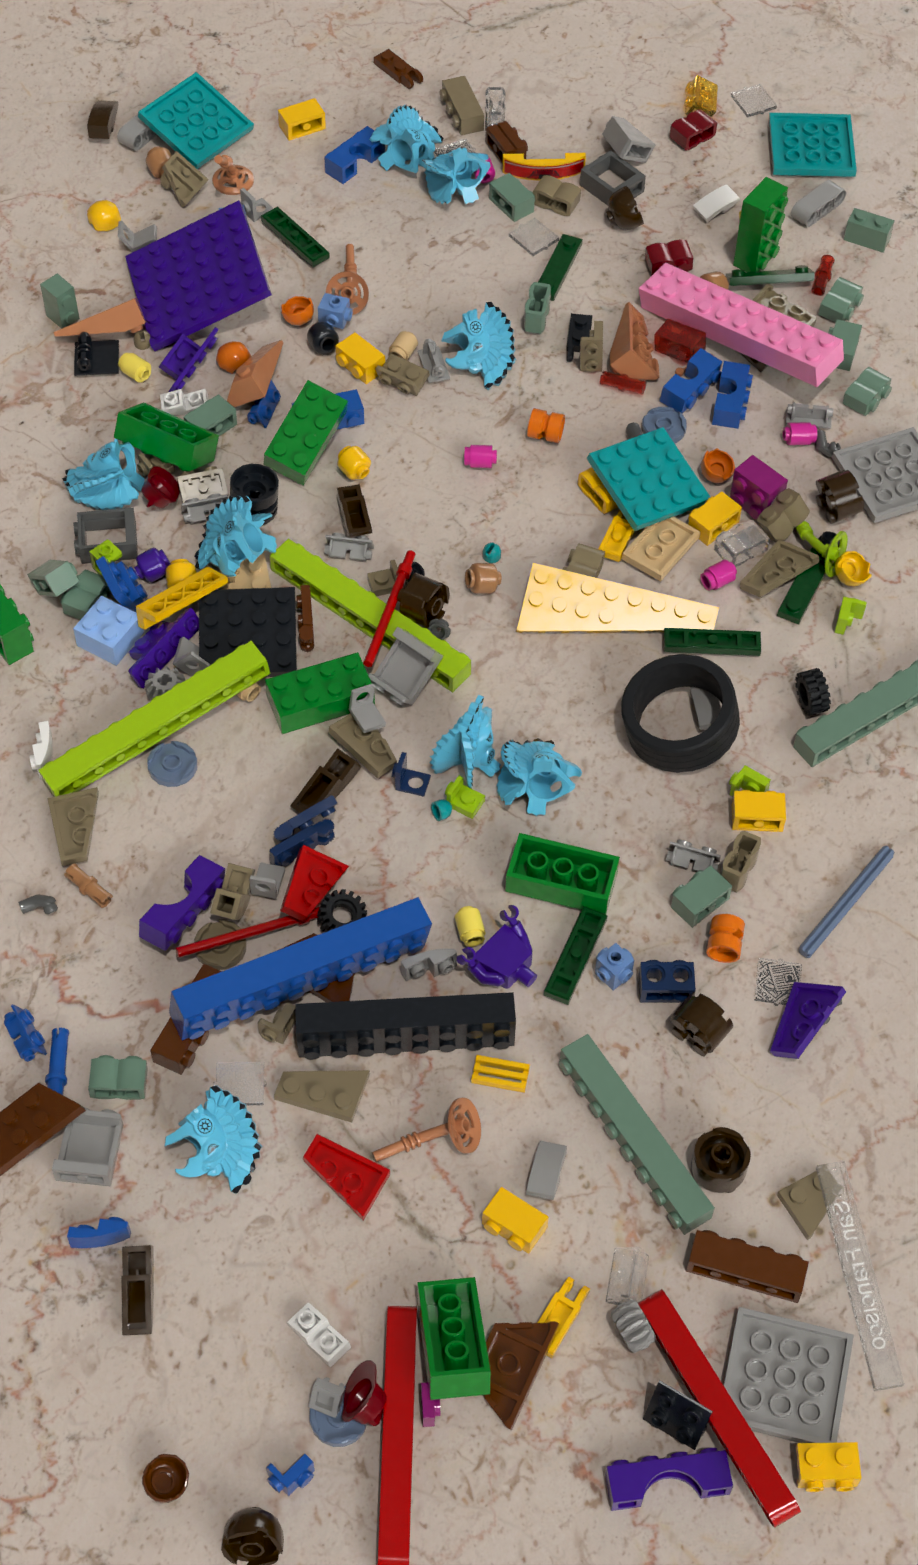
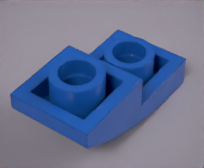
M109 1217L108 1219L99 1220L98 1229L89 1225L69 1226L67 1239L71 1248H97L116 1244L130 1238L131 1230L128 1222L124 1219Z

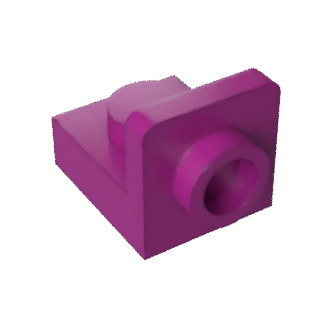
M427 1380L426 1383H421L423 1427H434L435 1416H441L440 1399L430 1400Z

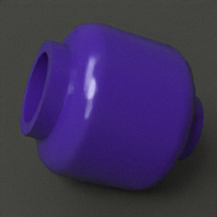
M153 547L136 557L138 565L134 568L140 579L146 578L149 582H155L165 576V570L170 565V561L162 549L158 550Z

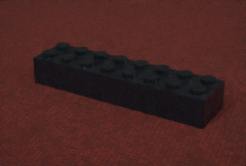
M514 992L295 1004L299 1058L313 1060L322 1056L343 1058L347 1055L367 1057L377 1053L397 1055L401 1052L422 1054L432 1050L451 1052L455 1049L476 1051L487 1047L505 1049L515 1045L516 1015Z

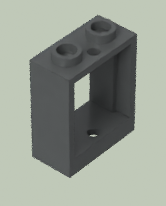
M610 150L581 169L580 186L608 206L610 196L624 186L630 189L634 198L642 194L645 189L646 175ZM610 169L625 180V182L613 188L598 176Z
M134 507L77 512L78 522H73L74 534L78 536V540H74L75 554H80L82 564L92 563L89 551L99 544L87 545L86 531L125 528L126 542L113 543L122 551V557L118 560L136 559L138 556Z

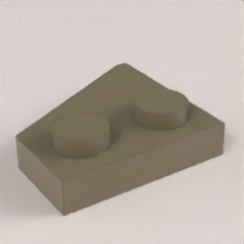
M177 151L162 167L182 208L192 200L209 180Z
M824 1166L778 1191L777 1196L805 1238L809 1240L825 1217L831 1204L835 1201L841 1188Z

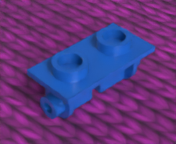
M272 380L270 381L266 396L255 400L254 403L256 405H252L250 412L247 414L248 421L251 424L261 422L264 428H267L281 397Z
M12 1004L11 1007L14 1012H9L4 1016V1025L12 1039L21 1035L20 1038L13 1042L20 1058L25 1061H31L35 1058L34 1054L36 1052L46 1055L47 1052L43 1045L45 1040L33 1025L34 1017L26 1008L22 1009Z

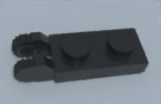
M571 313L567 342V361L572 362L574 352H580L581 337H590L593 315Z

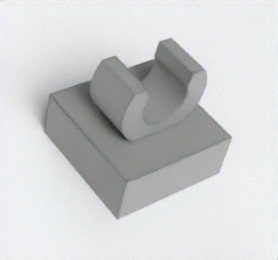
M328 1377L324 1379L317 1378L313 1385L308 1407L336 1418L344 1396V1384L340 1383L338 1386L330 1383V1378Z

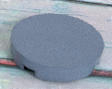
M656 407L649 410L647 415H644L642 419V432L645 434L664 427L673 442L677 443L683 439L686 433L687 421L681 412L673 411L674 408Z
M171 741L168 744L162 743L156 746L147 758L148 772L151 778L159 785L178 787L194 777L197 771V757L194 750L186 743Z
M344 1396L336 1418L310 1408V1425L314 1435L322 1443L332 1447H345L355 1443L364 1434L368 1425L360 1424L354 1420L349 1422L343 1421Z

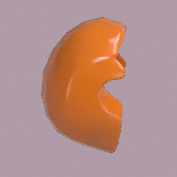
M304 296L292 297L285 304L281 305L282 316L291 325L301 326L308 323L314 313L311 298Z
M232 341L218 349L216 361L221 369L233 374L235 370L251 357V354L243 343Z
M716 448L710 452L706 451L700 467L703 476L708 481L723 483L733 476L735 464L733 458L727 452Z

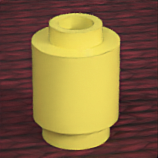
M124 353L120 357L118 366L124 374L137 382H143L150 377V363L134 353Z
M465 906L459 909L454 918L460 940L467 947H475L482 944L485 940L486 932L479 909L472 906Z

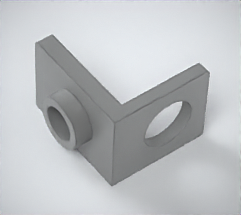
M245 188L240 189L241 204L244 205L246 215L253 222L261 219V215L274 209L263 198L256 201ZM264 206L266 209L263 212H257L256 207Z
M121 220L118 223V237L134 252L156 241L157 226L153 224L133 233ZM123 230L127 233L128 239L125 237Z
M185 637L180 638L173 665L190 676H193L199 670L207 668L210 664L199 657V647Z
M374 684L351 691L349 711L363 733L385 727L386 725L385 720L373 703ZM368 692L365 698L356 700L360 694Z
M260 863L256 876L250 875L249 878L251 894L277 899L285 867Z

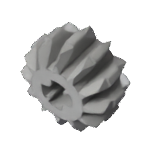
M168 666L164 670L156 668V673H149L148 680L145 681L147 697L149 700H152L154 697L166 693L174 685L184 682L185 677L183 674H179L177 668L171 671Z
M631 1299L626 1303L623 1302L611 1311V1317L630 1351L636 1353L639 1350L646 1349L651 1343L655 1342V1333L636 1301Z

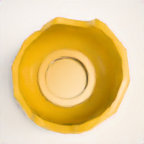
M108 200L96 201L88 208V221L97 231L112 230L121 221L118 207Z
M856 551L843 553L835 563V573L839 581L847 586H859L872 576L869 573L871 564Z

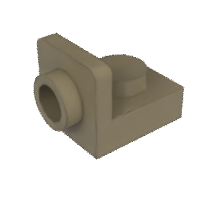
M143 453L138 454L139 464H137V468L143 477H147L154 466L164 468L170 474L175 472V466L172 463H164L154 455L146 458Z
M395 559L390 560V569L367 573L371 591L376 596L391 593L397 578L396 571L398 567Z
M286 1002L284 1008L276 1012L273 1023L260 1018L258 1030L262 1038L269 1042L276 1041L284 1044L296 1022L295 1005Z

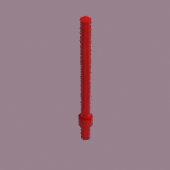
M412 550L406 552L403 563L399 564L396 571L397 578L363 661L366 667H372L398 602V593L411 575V566L416 555Z
M319 907L314 908L304 922L289 915L177 947L176 954L180 958L298 924V926L310 923V920L319 917L317 916Z

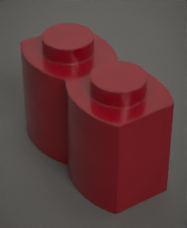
M696 110L689 113L687 117L675 120L671 124L669 137L683 149L690 150L700 142H705L714 137L718 123L704 111Z
M679 239L667 244L655 243L647 246L645 249V260L651 276L664 263H668L686 272L693 269L694 258L687 240Z

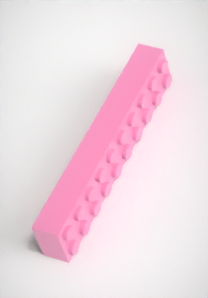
M664 263L638 288L641 308L815 387H818L844 360L842 339L668 263Z

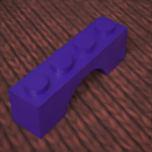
M199 855L185 870L184 888L189 895L182 901L174 904L162 905L154 903L139 920V937L164 951L172 943H177L186 927H191L197 915L209 907L212 898L215 896L216 889L222 888L225 868Z
M706 1448L701 1450L700 1454L688 1455V1452H676L671 1454L670 1458L659 1459L658 1456H647L642 1458L641 1462L629 1463L628 1460H617L612 1462L611 1466H607L605 1473L611 1511L641 1507L644 1495L649 1487L663 1479H678L687 1483L696 1491L700 1499L730 1495L733 1488L726 1450L718 1451L717 1448Z

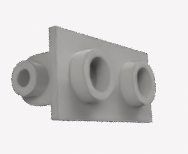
M426 339L423 349L418 350V354L423 368L429 370L428 382L433 383L450 379L439 346L436 347V343L432 339Z
M793 402V404H788L786 425L789 422H810L815 424L817 428L831 429L833 408H829L828 405H813V409H809L807 404H796Z
M212 494L208 496V499L199 500L198 498L186 500L185 503L181 504L185 523L189 522L192 524L206 521L204 512H209L210 515V510L216 507L215 503L221 504L223 499H228V496Z
M332 533V535L325 536L330 545H325L324 553L329 554V557L345 559L346 551L349 550L350 559L367 561V559L371 560L372 550L369 549H374L373 541L369 540L368 537L355 536V538H348L342 533Z
M679 839L676 843L670 842V848H673L674 851H668L666 861H670L671 865L688 869L690 860H694V871H704L710 865L717 871L718 864H715L714 861H720L721 855L716 854L717 850L702 846L701 850L691 847L692 843Z

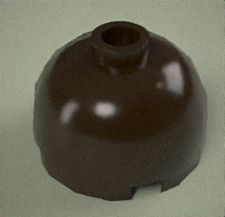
M627 186L618 189L610 196L608 200L609 211L606 212L609 222H614L618 228L623 230H631L644 224L642 215L638 212L637 203Z
M252 1507L237 1512L225 1526L221 1545L223 1556L236 1565L237 1560L248 1562L247 1565L275 1564L278 1561L279 1554L283 1552L284 1535L282 1527L273 1514L261 1508Z

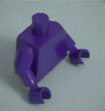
M509 905L511 917H508L505 910L500 911V918L503 921H508L509 925L504 924L476 953L471 947L462 949L467 955V959L463 955L457 956V962L460 965L467 964V969L483 985L501 986L508 989L519 980L526 987H530L537 978V974L529 969L532 965L533 949L521 921L516 920L519 915L518 908L514 905Z

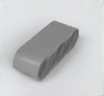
M137 114L121 127L117 139L120 143L138 151L157 134L142 122Z
M827 180L796 202L791 210V216L806 227H810L838 207L845 199L846 191L832 181Z

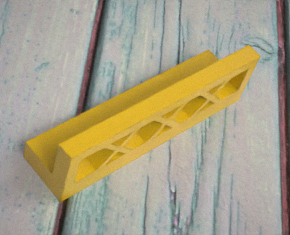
M206 567L136 606L138 627L146 630L227 584L228 577L210 567Z

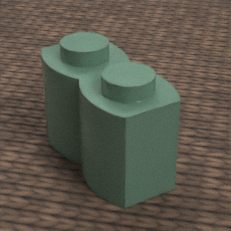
M839 277L822 300L818 315L834 322L837 319L849 321L854 313L855 306L859 307L863 301V287Z
M534 282L530 286L529 299L525 304V332L541 334L544 331L546 317L550 311V284Z
M867 367L846 390L843 404L864 416L868 415L870 411L874 412L882 398L886 399L892 390L890 386L891 378L871 367Z
M86 569L80 575H77L80 582L71 587L68 592H64L61 598L63 613L79 620L83 618L101 595L108 598L111 594L104 577Z
M102 1055L91 1059L88 1086L90 1097L96 1099H145L148 1073L147 1061L138 1056H128L126 1059L118 1060L110 1055Z

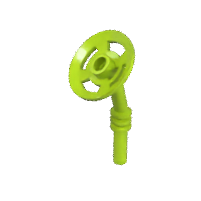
M803 521L800 525L796 526V531L802 540H806L819 554H822V557L825 558V573L828 577H833L836 574L835 563L847 549V533L844 531L838 532L830 544L824 545L813 535V530L809 523Z

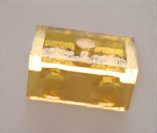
M699 75L693 81H689L685 88V115L696 109L702 110L710 117H713L717 108L718 85Z

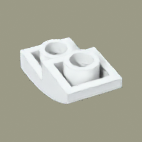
M726 184L700 199L693 207L708 223L721 211L723 213L727 212L740 201V198Z
M182 389L161 394V409L171 415H187L190 411L195 410L209 400L206 389L184 394Z
M48 721L38 723L40 733H35L37 744L32 745L34 755H29L32 770L37 769L38 771L52 759L53 741Z
M309 1302L287 1322L300 1339L329 1367H332L351 1348L349 1341L329 1324L328 1319Z

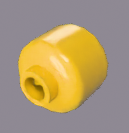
M346 446L338 454L337 465L347 478L351 480L363 479L370 472L371 460L360 447Z
M187 559L173 560L165 570L167 587L170 588L197 573L194 564L190 563Z

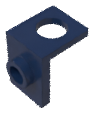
M405 752L401 753L398 763H395L393 766L392 777L395 778V790L422 797L425 796L431 779L430 774L407 769V753ZM412 778H419L423 781V785L419 788H412L408 782Z

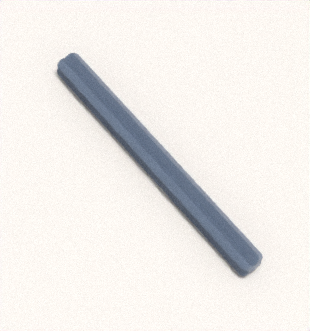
M883 846L800 945L799 953L805 958H810L891 861L895 853L893 849H890L888 846Z

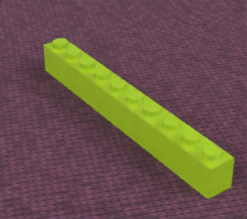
M289 538L276 549L275 553L270 555L271 570L300 590V585H309L311 598L373 639L386 603L377 598L373 592L365 590L355 580L347 578L337 568L329 566L319 556L311 554L301 544L295 543ZM394 609L381 645L390 650L397 639L392 635L397 627L408 631L443 655L430 678L453 693L471 675V660L469 657L452 648L445 640H440L434 636L427 628H422Z
M252 641L238 646L235 651L227 656L221 657L207 668L197 671L192 677L174 685L166 693L154 697L148 704L133 710L120 721L113 722L105 730L90 736L87 741L69 749L64 755L54 761L47 762L38 770L44 783L54 797L80 791L271 674L268 662Z

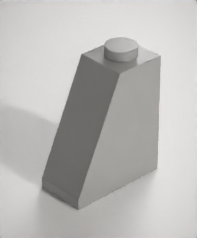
M612 116L602 133L621 159L646 163L656 146L655 143L626 119Z

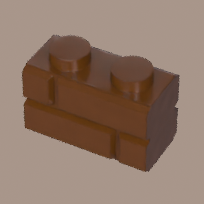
M503 121L486 128L485 142L502 164L503 154H524V159H526L528 151L527 142L524 139H520L515 127H511L507 121Z

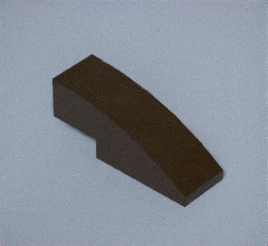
M98 100L95 102L87 123L89 138L110 139V134L114 130L119 105L118 101Z
M360 484L338 487V503L349 537L371 534L372 527Z
M337 748L325 766L318 767L290 807L301 813L331 795L336 798L358 773L361 765Z
M153 1246L122 1247L123 1276H121L122 1335L152 1334L154 1298Z

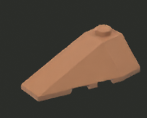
M134 298L53 333L55 337L80 335L82 332L100 334L130 330L131 333H135L144 329L142 324H145L146 321L138 299Z
M630 302L625 304L610 351V367L624 379L657 380L659 378V364L657 359L652 358L651 355L654 348L646 338L649 333L644 317Z
M282 340L262 346L237 369L227 399L229 404L237 407L266 396L283 346Z

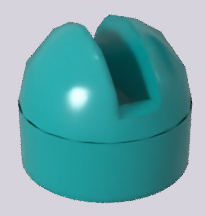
M493 542L486 544L483 548V559L488 563L498 562L501 559L500 546Z
M444 799L432 802L431 811L437 821L448 818L452 812L451 803Z

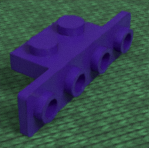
M215 327L201 347L184 334L181 335L159 365L160 369L176 380L168 392L183 388L186 383L183 381L184 377H191L196 370L195 362L200 364L207 354L204 351L206 347L211 349L218 338L215 335L219 330Z
M187 608L174 622L160 621L151 626L150 630L142 638L138 639L134 644L135 646L128 652L132 659L137 660L128 672L139 688L145 687V681L148 680L149 673H156V668L161 670L175 656L180 638L185 637L190 640L199 630V618L192 608Z

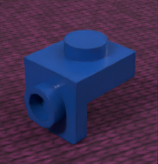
M306 1454L284 1475L272 1463L266 1467L269 1476L267 1479L268 1483L278 1493L283 1490L288 1497L298 1487L304 1488L314 1477L313 1472L315 1471L314 1462Z

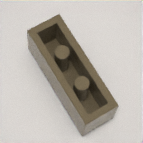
M466 76L442 80V89L439 91L440 98L446 104L448 115L452 116L454 128L458 129L460 135L484 131V113Z

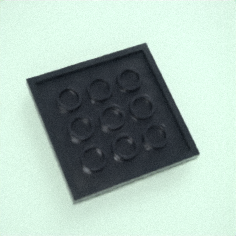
M295 587L214 590L200 598L199 657L212 665L217 659L235 651L238 646L252 641L268 662L271 674L266 677H275L296 671Z

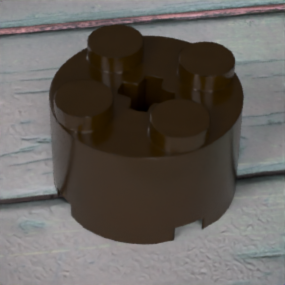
M849 470L839 471L816 480V487L819 491V494L816 495V501L820 508L824 507L826 509V517L830 524L863 511L862 495L858 496L856 491L859 485Z
M414 573L406 588L400 589L397 601L400 602V613L419 626L428 629L431 620L443 618L446 611H443L442 608L444 603H449L450 591L447 585Z
M692 992L670 1017L671 1023L674 1026L671 1029L673 1035L681 1041L687 1039L693 1044V1049L703 1057L716 1049L732 1030L733 1023L730 1018L727 1021L723 1018L722 1014L725 1011L716 1002L701 993L698 997H695V992Z
M717 1127L713 1128L712 1131L703 1133L698 1138L691 1161L693 1178L697 1184L712 1192L731 1193L743 1182L750 1163L751 1152L740 1133L730 1128Z

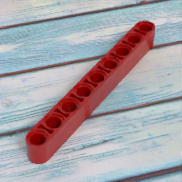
M663 1289L638 1302L639 1307L655 1333V1338L694 1401L713 1411L708 1421L710 1427L771 1525L776 1528L801 1513L794 1496Z
M388 1306L384 1385L387 1400L383 1412L378 1565H409L417 1306Z

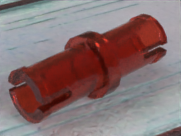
M823 255L819 268L815 271V281L811 289L815 295H823L827 282L831 280V270L835 262L831 255Z
M606 371L602 372L600 385L618 388V391L621 392L626 390L640 395L644 394L646 381L630 378L627 374L618 375Z

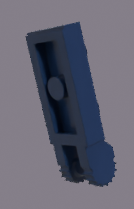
M332 795L279 825L273 831V835L279 841L290 838L298 827L302 831L313 825L312 819L321 815L325 818L336 811L334 807L338 805L337 800Z
M329 819L319 821L272 847L269 850L270 864L288 866L297 858L299 850L303 845L315 849L317 845L325 846L332 842L335 838L333 821Z

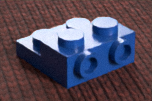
M104 556L96 560L114 598L122 606L136 612V606L146 601L148 594L141 584L138 585L137 579L139 577L133 567L130 566L128 568L122 561L117 564L114 561L110 563Z

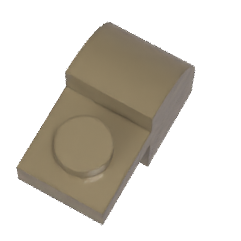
M228 863L222 888L216 889L210 914L232 920H240L246 911L251 897L249 894L250 875L254 876L255 869Z

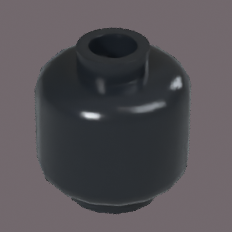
M317 322L309 328L307 340L317 353L325 355L336 349L335 345L339 343V336L329 323Z

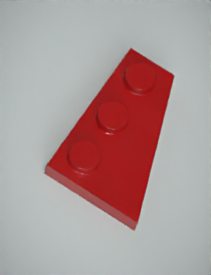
M303 845L299 850L280 911L304 922L349 866Z
M316 1134L303 1156L304 1162L363 1221L390 1176V1169L319 1134Z

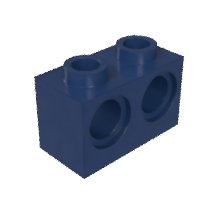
M648 960L640 963V1003H683L692 992L696 991L694 962H686L684 960H675L673 962ZM649 978H656L659 981L652 982ZM682 978L685 982H678L675 979Z

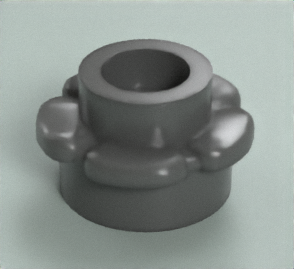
M433 619L430 621L428 630L440 640L448 638L451 634V629L448 627L449 623L446 620Z

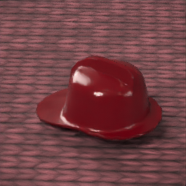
M154 466L150 470L141 489L142 494L147 499L146 507L154 505L161 509L171 502H176L180 493L176 479L167 470L158 466Z
M372 1360L360 1363L349 1377L344 1393V1409L342 1413L344 1422L354 1420L360 1424L369 1423L372 1426L380 1424L387 1396L376 1382V1364Z

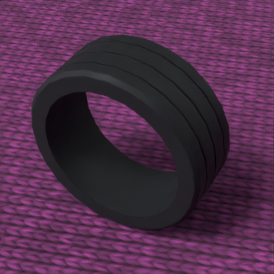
M668 655L642 667L629 681L621 701V715L631 747L639 758L650 766L662 771L676 773L691 772L709 766L719 760L731 748L740 726L739 708L731 679L713 661L697 655ZM674 688H700L713 694L722 703L721 711L715 722L707 730L688 739L674 741L661 739L651 735L640 725L642 713L647 705L658 695Z

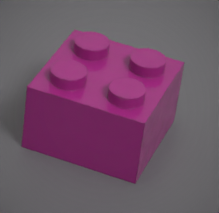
M752 455L734 469L730 498L742 506V509L753 519L757 520L762 511L772 505L776 497L787 488L788 479Z

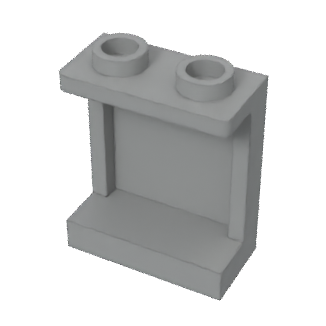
M397 627L392 634L397 638L377 671L374 674L369 673L368 676L373 681L372 684L375 685L376 689L383 693L387 690L392 694L390 698L396 703L403 705L405 702L413 705L440 663L443 655L408 631Z
M84 1107L86 1111L65 1126L58 1160L54 1159L52 1167L55 1180L111 1187L124 1126L121 1114L109 1109L91 1111Z

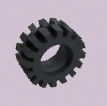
M819 668L797 673L795 678L797 683H795L798 691L796 692L799 695L798 700L802 704L801 707L804 713L810 716L828 711L830 709L829 704H831L829 697L831 696L828 692L829 686L828 684L826 685V678L823 677V672Z
M341 889L340 893L335 890L331 895L328 894L322 901L317 916H319L317 922L318 924L322 923L321 931H330L366 917L367 910H364L366 907L365 902L360 903L361 897L359 895L354 898L353 891L346 894V889ZM337 907L347 909L351 913V921L347 923L337 921L333 917V910Z

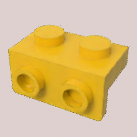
M858 1442L797 1443L796 1454L799 1474L797 1488H805L807 1492H820L824 1488L835 1487L836 1491L847 1492L854 1490V1487L858 1486L862 1479Z

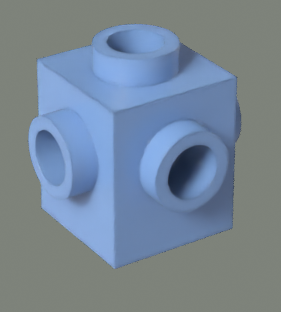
M328 293L324 294L318 306L319 322H326L332 327L344 329L347 321H350L352 318L353 309L350 308V298Z
M617 943L609 949L605 947L596 956L595 974L613 991L632 977L633 956L627 949H622Z

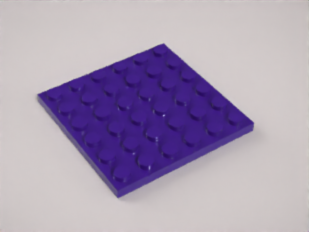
M239 200L125 256L135 293L146 321L145 328L150 334L149 342L154 352L178 341L182 334L189 336L272 295L243 205Z

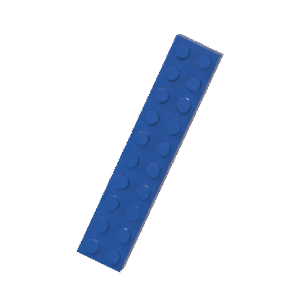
M419 897L172 990L169 1014L181 1040L199 1038L205 1031L213 1028L216 1030L222 1029L238 1018L245 1020L253 1016L256 1011L273 1009L280 1002L287 999L291 1001L302 997L305 992L313 989L314 991L322 990L328 986L329 982L331 983L336 980L339 982L345 981L356 972H368L374 969L377 964L385 961L391 963L408 952L411 954L417 953L426 944L432 922Z

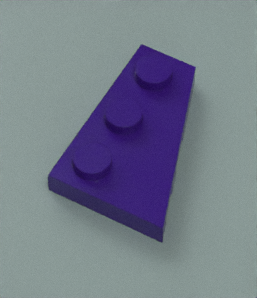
M794 982L770 1049L773 1056L799 1059L845 995L846 991L843 986Z

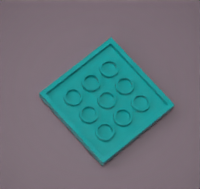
M197 72L138 111V118L196 169L254 128L252 121Z
M769 113L773 175L856 177L857 167L851 114Z
M664 427L589 453L587 457L588 462L634 531L704 505L710 498V495Z

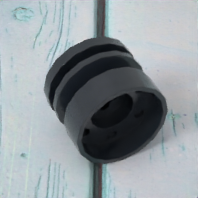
M251 463L242 465L230 477V496L234 498L237 495L241 497L248 496L252 501L251 515L271 513L272 517L265 519L263 525L272 521L278 510L279 479L276 473L262 464Z

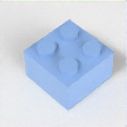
M102 595L73 628L78 647L116 666L144 633V629L138 627L136 612Z

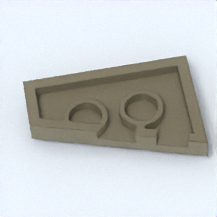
M766 284L752 300L812 327L816 323L817 318L800 305L788 302V297L783 293L777 294L773 291L774 286L771 284Z
M779 539L741 580L740 589L762 597L819 563V555Z
M351 713L329 726L328 733L377 779L391 771L394 764L397 763L386 739L382 738L378 729L363 733Z
M98 787L47 798L62 867L88 861L99 795Z
M370 1070L283 1071L274 1094V1100L352 1123L369 1079Z

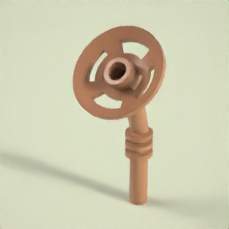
M228 155L215 156V162L221 166L212 178L213 186L217 191L226 195L240 194V189L245 188L248 191L253 186L254 176L248 168L234 165L233 159ZM245 175H248V180L246 181V183H243L245 181ZM225 183H228L230 185H236L237 187H226L223 185Z
M347 244L344 272H340L330 279L326 287V293L332 294V289L335 288V295L339 296V290H341V296L350 298V304L357 303L358 307L353 309L352 314L355 315L366 306L369 299V289L365 280L357 274L354 245ZM345 277L346 282L340 284L337 281L340 278ZM359 283L362 285L364 291L363 298H361V289L358 285Z
M457 1098L450 1106L448 1123L419 1133L414 1131L412 1135L407 1134L406 1138L402 1136L400 1141L372 1152L375 1162H379L402 1151L409 1152L410 1148L414 1150L415 1146L419 1148L421 1143L450 1134L453 1144L460 1152L464 1154L472 1153L477 1149L481 1138V1123L477 1109L469 1099ZM466 1111H467V1113H468V1115H469L470 1121H469V1119H468L467 1117H465V1115H464ZM470 1138L469 1143L464 1147L463 1143Z

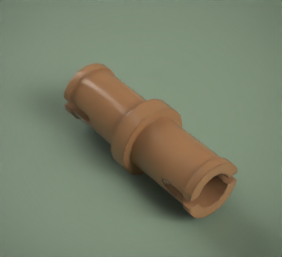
M75 863L66 869L64 876L79 887V892L84 896L88 895L101 908L106 907L111 902L113 895L101 887L94 876L87 875Z

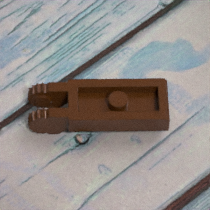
M390 49L374 57V64L408 89L414 86L413 81H416V83L423 82L421 72L416 68L414 69Z
M300 585L301 595H296L297 610L302 609V614L298 615L300 648L308 653L313 651L315 646L311 592L309 585Z

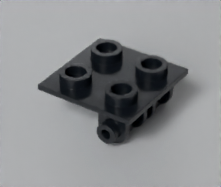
M82 332L78 336V342H75L74 376L119 374V340L92 341L91 336L87 332Z
M659 1380L643 1420L695 1450L701 1436H703L707 1429V1423L713 1411Z

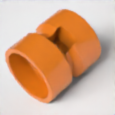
M533 408L527 436L535 439L545 437L546 441L559 443L563 434L565 415L555 412L548 415L545 410Z
M718 914L712 917L709 932L711 936L708 939L706 951L708 957L723 963H732L740 959L741 940L743 939L745 923L740 917L731 914Z

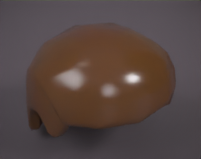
M161 1454L154 1458L143 1471L142 1485L146 1495L159 1503H170L178 1499L188 1486L189 1471L186 1463L178 1456L171 1454Z

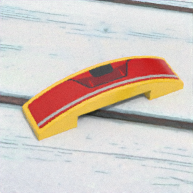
M565 153V159H524V154H503L502 172L504 174L510 173L516 178L540 181L544 175L557 179L569 178L581 173V169L585 166L586 153Z

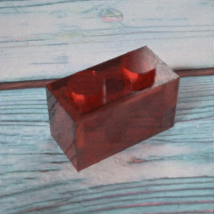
M667 319L654 334L655 351L688 363L690 358L700 348L706 349V332Z

